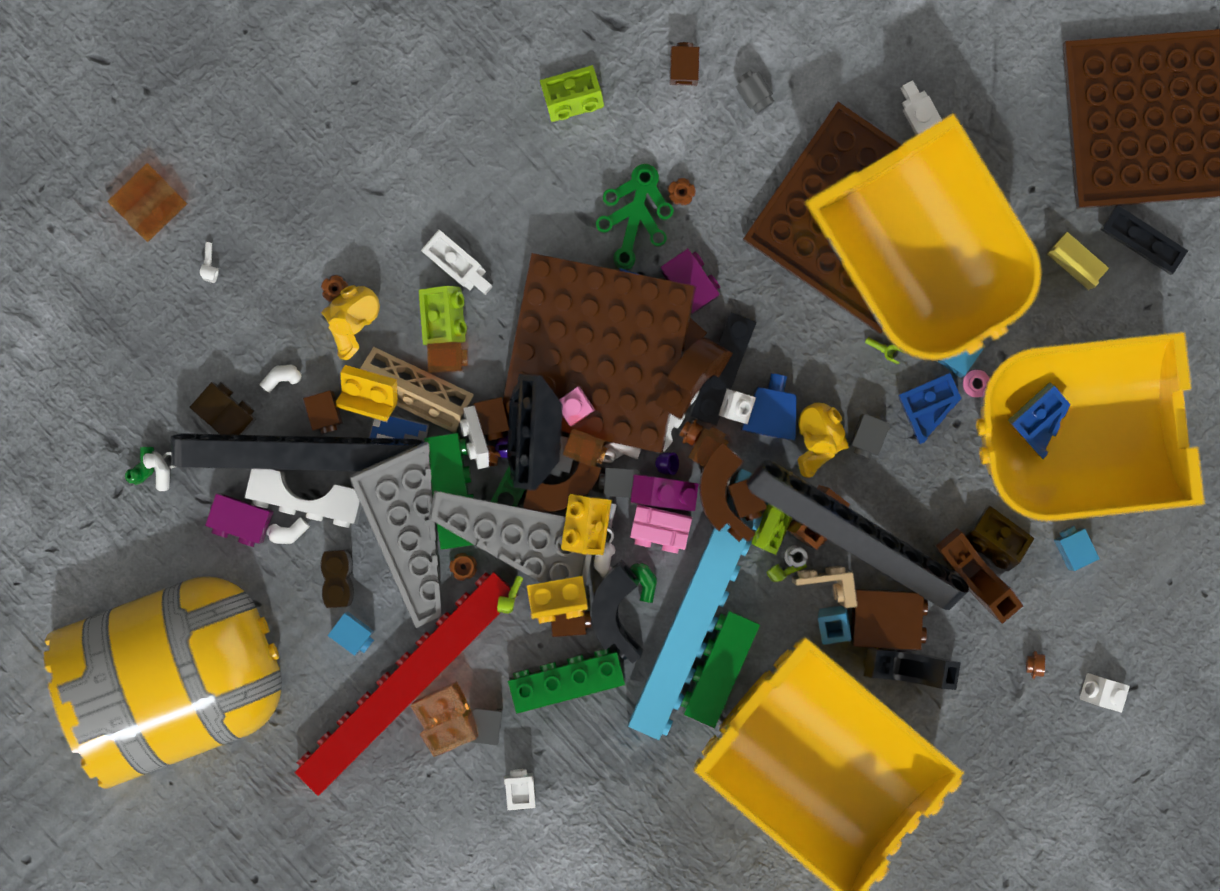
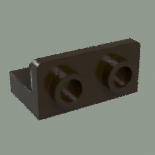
M990 505L983 511L974 528L965 536L975 551L984 554L997 567L1006 571H1010L1022 561L1035 539Z

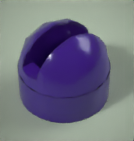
M503 436V438H499L496 441L495 449L502 458H507V449L499 451V445L508 444V436Z
M665 452L656 458L655 466L662 474L674 475L679 469V458L674 452Z

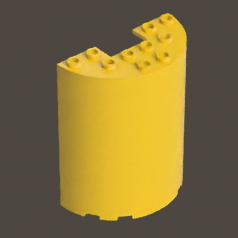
M802 638L794 644V651L787 649L774 662L773 666L776 669L773 672L770 670L764 672L720 724L719 731L721 734L718 737L716 735L712 736L703 748L702 753L705 757L703 759L699 758L695 762L693 771L833 891H870L869 888L875 880L877 882L881 881L889 870L887 866L890 862L886 857L889 854L891 856L899 850L902 845L900 840L907 832L910 834L918 827L920 823L918 818L922 814L928 818L930 814L935 815L944 804L943 798L948 792L953 793L962 783L961 777L964 772L807 638Z

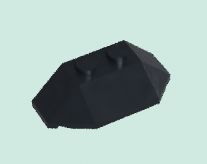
M519 374L518 383L514 387L509 404L507 458L510 472L514 477V487L537 490L560 461L561 423L563 419L562 403L542 376Z

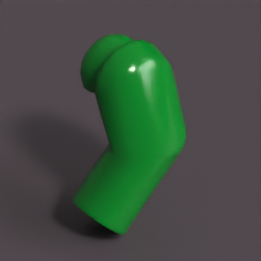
M140 447V463L132 469H128L125 473V479L128 483L134 485L141 484L153 474L154 467L146 468L143 463V456L146 453L152 454L154 447Z
M635 563L630 569L642 585L640 601L653 603L657 578L648 565Z

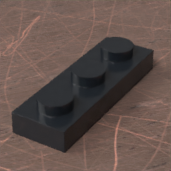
M1119 205L1115 206L1100 229L1170 275L1174 274L1189 251Z

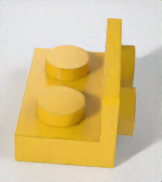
M345 365L340 372L342 392L336 400V407L387 421L398 404L397 379Z
M570 494L561 549L580 554L604 555L612 500Z
M583 576L527 585L531 618H538L539 624L555 621V615L566 613L567 619L583 616V610H588Z

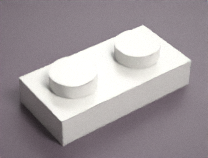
M475 406L464 408V419L460 420V426L463 436L469 437L470 443H467L470 460L475 459L478 469L489 467V452Z

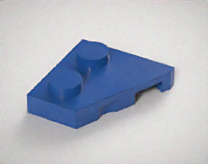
M951 373L898 395L918 444H922L928 439L929 435L940 425L950 410L961 400Z
M1050 382L1008 421L1033 450L1044 459L1048 454L1046 450L1052 435L1056 436L1060 428V422L1065 417L1071 404Z

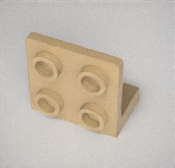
M826 567V573L817 574V570L814 571V569L797 571L798 576L792 577V583L795 585L837 580V583L833 584L835 601L840 602V605L845 608L857 607L853 572L845 570V567Z

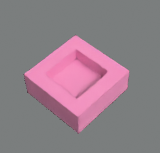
M580 387L575 388L560 399L562 415L570 426L575 425L595 411Z

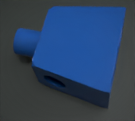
M771 373L768 389L759 387L755 389L753 397H756L749 422L748 424H742L741 431L791 441L795 440L796 395L784 392L787 376Z

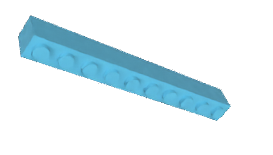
M740 469L734 483L748 479L752 473ZM729 493L726 502L730 510L737 516ZM763 515L747 522L745 517L739 519L751 530L757 531ZM728 524L720 532L714 527L628 722V727L657 740H660L662 734L667 736L673 720L669 719L673 708L678 710L682 703L684 694L680 692L684 683L690 684L696 670L692 668L693 662L696 657L701 659L707 645V643L703 642L707 632H713L718 620L714 616L718 606L723 608L729 592L726 591L729 580L735 581L740 570V566L737 565L740 555L746 556L752 543L751 540L747 542L744 539L738 542L727 532L730 528Z

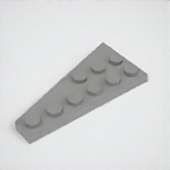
M425 442L349 476L416 628L442 616L435 546V522L429 519L433 500L431 469L429 465V443Z
M434 491L429 515L430 520L540 583L583 576L584 587L586 585L592 555L561 549L565 516Z

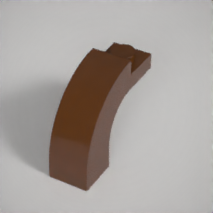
M706 337L697 340L682 355L668 375L667 379L669 381L655 405L681 420L701 386L712 375L719 378L733 353Z
M585 435L579 466L570 479L556 485L541 483L537 490H527L523 508L541 512L558 511L567 508L570 494L586 496L595 485L601 471V467L591 465L592 460L597 461L601 446L600 444H595L596 439Z
M721 443L710 455L702 470L699 484L701 505L706 517L717 531L720 532L728 524L730 528L727 532L738 542L742 539L749 542L756 533L730 510L725 497L729 478L744 461L724 443Z
M958 528L936 545L951 570L967 582L972 595L1001 624L1023 607V604L1013 590L988 567Z

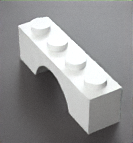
M252 469L245 498L252 499L251 505L268 508L269 504L279 506V511L295 515L296 510L306 512V518L322 521L323 517L334 519V525L347 528L350 527V523H358L362 507L355 489L342 485H334L325 496L317 500L302 499L289 488L285 472L275 469Z

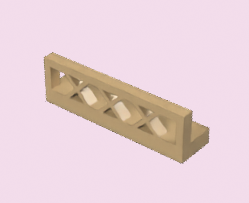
M373 347L360 368L397 379L398 404L396 406L453 433H456L460 420H462L464 415V408L469 406L474 394L375 347ZM376 358L386 363L387 367L379 368L371 363ZM398 373H408L412 379L404 380L399 377ZM431 384L436 387L437 391L429 392L424 389L423 385ZM456 396L464 400V402L459 406L450 402L448 397Z

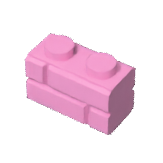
M637 505L630 538L635 539L634 544L651 548L652 543L663 545V551L678 554L679 549L685 550L692 517Z

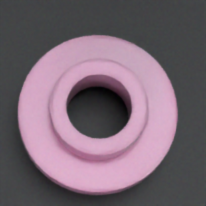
M972 370L963 378V389L971 397H982L990 378L982 370ZM975 378L980 379L982 382V386L979 389L973 387L972 382Z

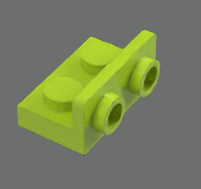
M593 65L540 80L551 122L566 120L569 117L586 112H594L604 107L601 89Z
M441 286L419 289L423 345L465 342L467 326L464 321L463 306L465 300L461 287Z
M768 504L751 544L776 555L792 517Z

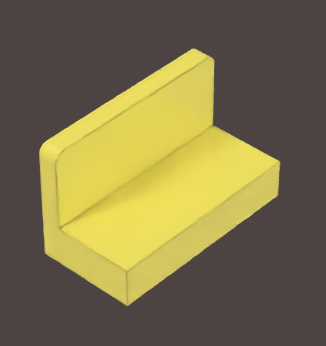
M1068 232L1064 233L1047 253L1088 290L1095 288L1099 284L1098 280L1109 269Z

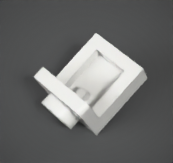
M727 389L719 416L748 424L756 397Z
M1088 673L1081 691L1080 700L1122 713L1130 686Z
M527 769L510 770V775H505L504 777L507 810L536 808L533 773H527Z

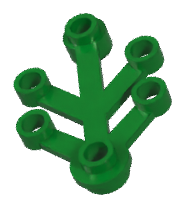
M649 164L638 165L631 174V180L616 189H607L603 194V202L607 206L613 207L618 204L620 198L636 190L633 202L609 216L599 217L596 221L597 230L605 234L610 232L613 226L629 217L622 247L613 256L614 265L619 270L620 268L629 270L635 264L636 258L632 250L640 220L649 233L650 242L653 246L661 247L667 240L666 233L658 228L644 205L648 193L657 207V216L661 220H669L673 216L674 209L672 205L664 200L657 188L659 181L658 172ZM642 173H648L650 175V180L648 182H642L640 180V175ZM609 193H614L617 197L612 203L606 200V195ZM666 206L670 209L668 216L660 214L662 207ZM607 220L610 223L609 228L601 229L599 227L600 221ZM655 234H662L664 240L661 243L654 242L653 236ZM626 253L629 255L630 260L627 263H621L619 256Z

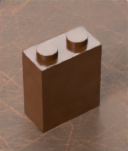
M855 589L857 607H852L850 641L852 646L921 650V645L926 643L927 629L922 627L923 616H927L928 613L927 599H924V597L916 592Z

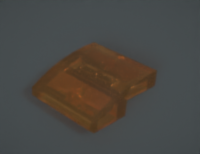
M148 162L107 201L147 242L188 204Z
M457 681L415 700L410 705L424 728L420 736L433 757L466 744L478 737L473 714Z

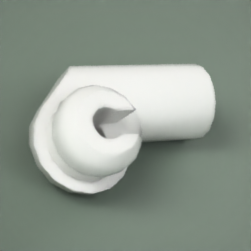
M294 365L275 366L259 385L270 393L280 381H289L291 384L298 383L301 379V372Z
M609 442L602 447L600 457L605 463H612L622 455L637 460L641 449Z
M154 451L152 454L146 453L143 456V463L148 469L154 467L156 472V489L158 491L169 490L170 469L162 455Z
M300 517L289 528L272 524L267 528L266 532L269 540L275 544H292L310 526Z
M605 542L604 555H595L594 567L602 578L612 568L610 566L611 556L615 554V547L609 542Z

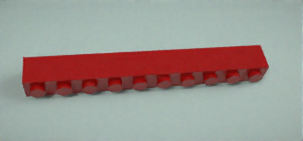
M496 571L491 575L485 572L474 583L478 588L471 595L466 591L455 602L458 608L451 615L445 612L435 623L438 628L431 635L426 632L415 643L418 648L412 654L407 651L396 662L399 668L392 675L387 671L376 682L379 688L372 695L367 691L356 702L359 708L353 714L347 711L336 722L340 727L333 734L327 731L316 742L320 747L313 754L307 751L296 762L300 767L294 773L317 796L500 614L497 611L499 596L509 597L512 587Z

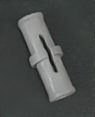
M793 545L785 550L784 559L789 566L794 565L797 568L806 563L807 554L803 547L799 546L797 548V545ZM798 552L799 558L793 561L792 554Z

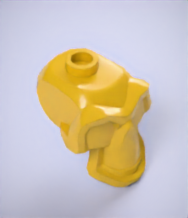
M351 285L344 288L340 292L341 295L332 300L330 306L324 308L321 312L329 324L328 328L337 345L338 357L342 360H349L359 350V344L354 335L361 331L365 325H370L379 314V299L373 290L365 286L356 287Z
M817 402L808 405L799 417L798 426L801 435L804 436V443L808 451L799 456L797 461L801 475L806 478L813 477L816 471L827 461L835 457V454L839 451L849 448L839 411L825 403Z

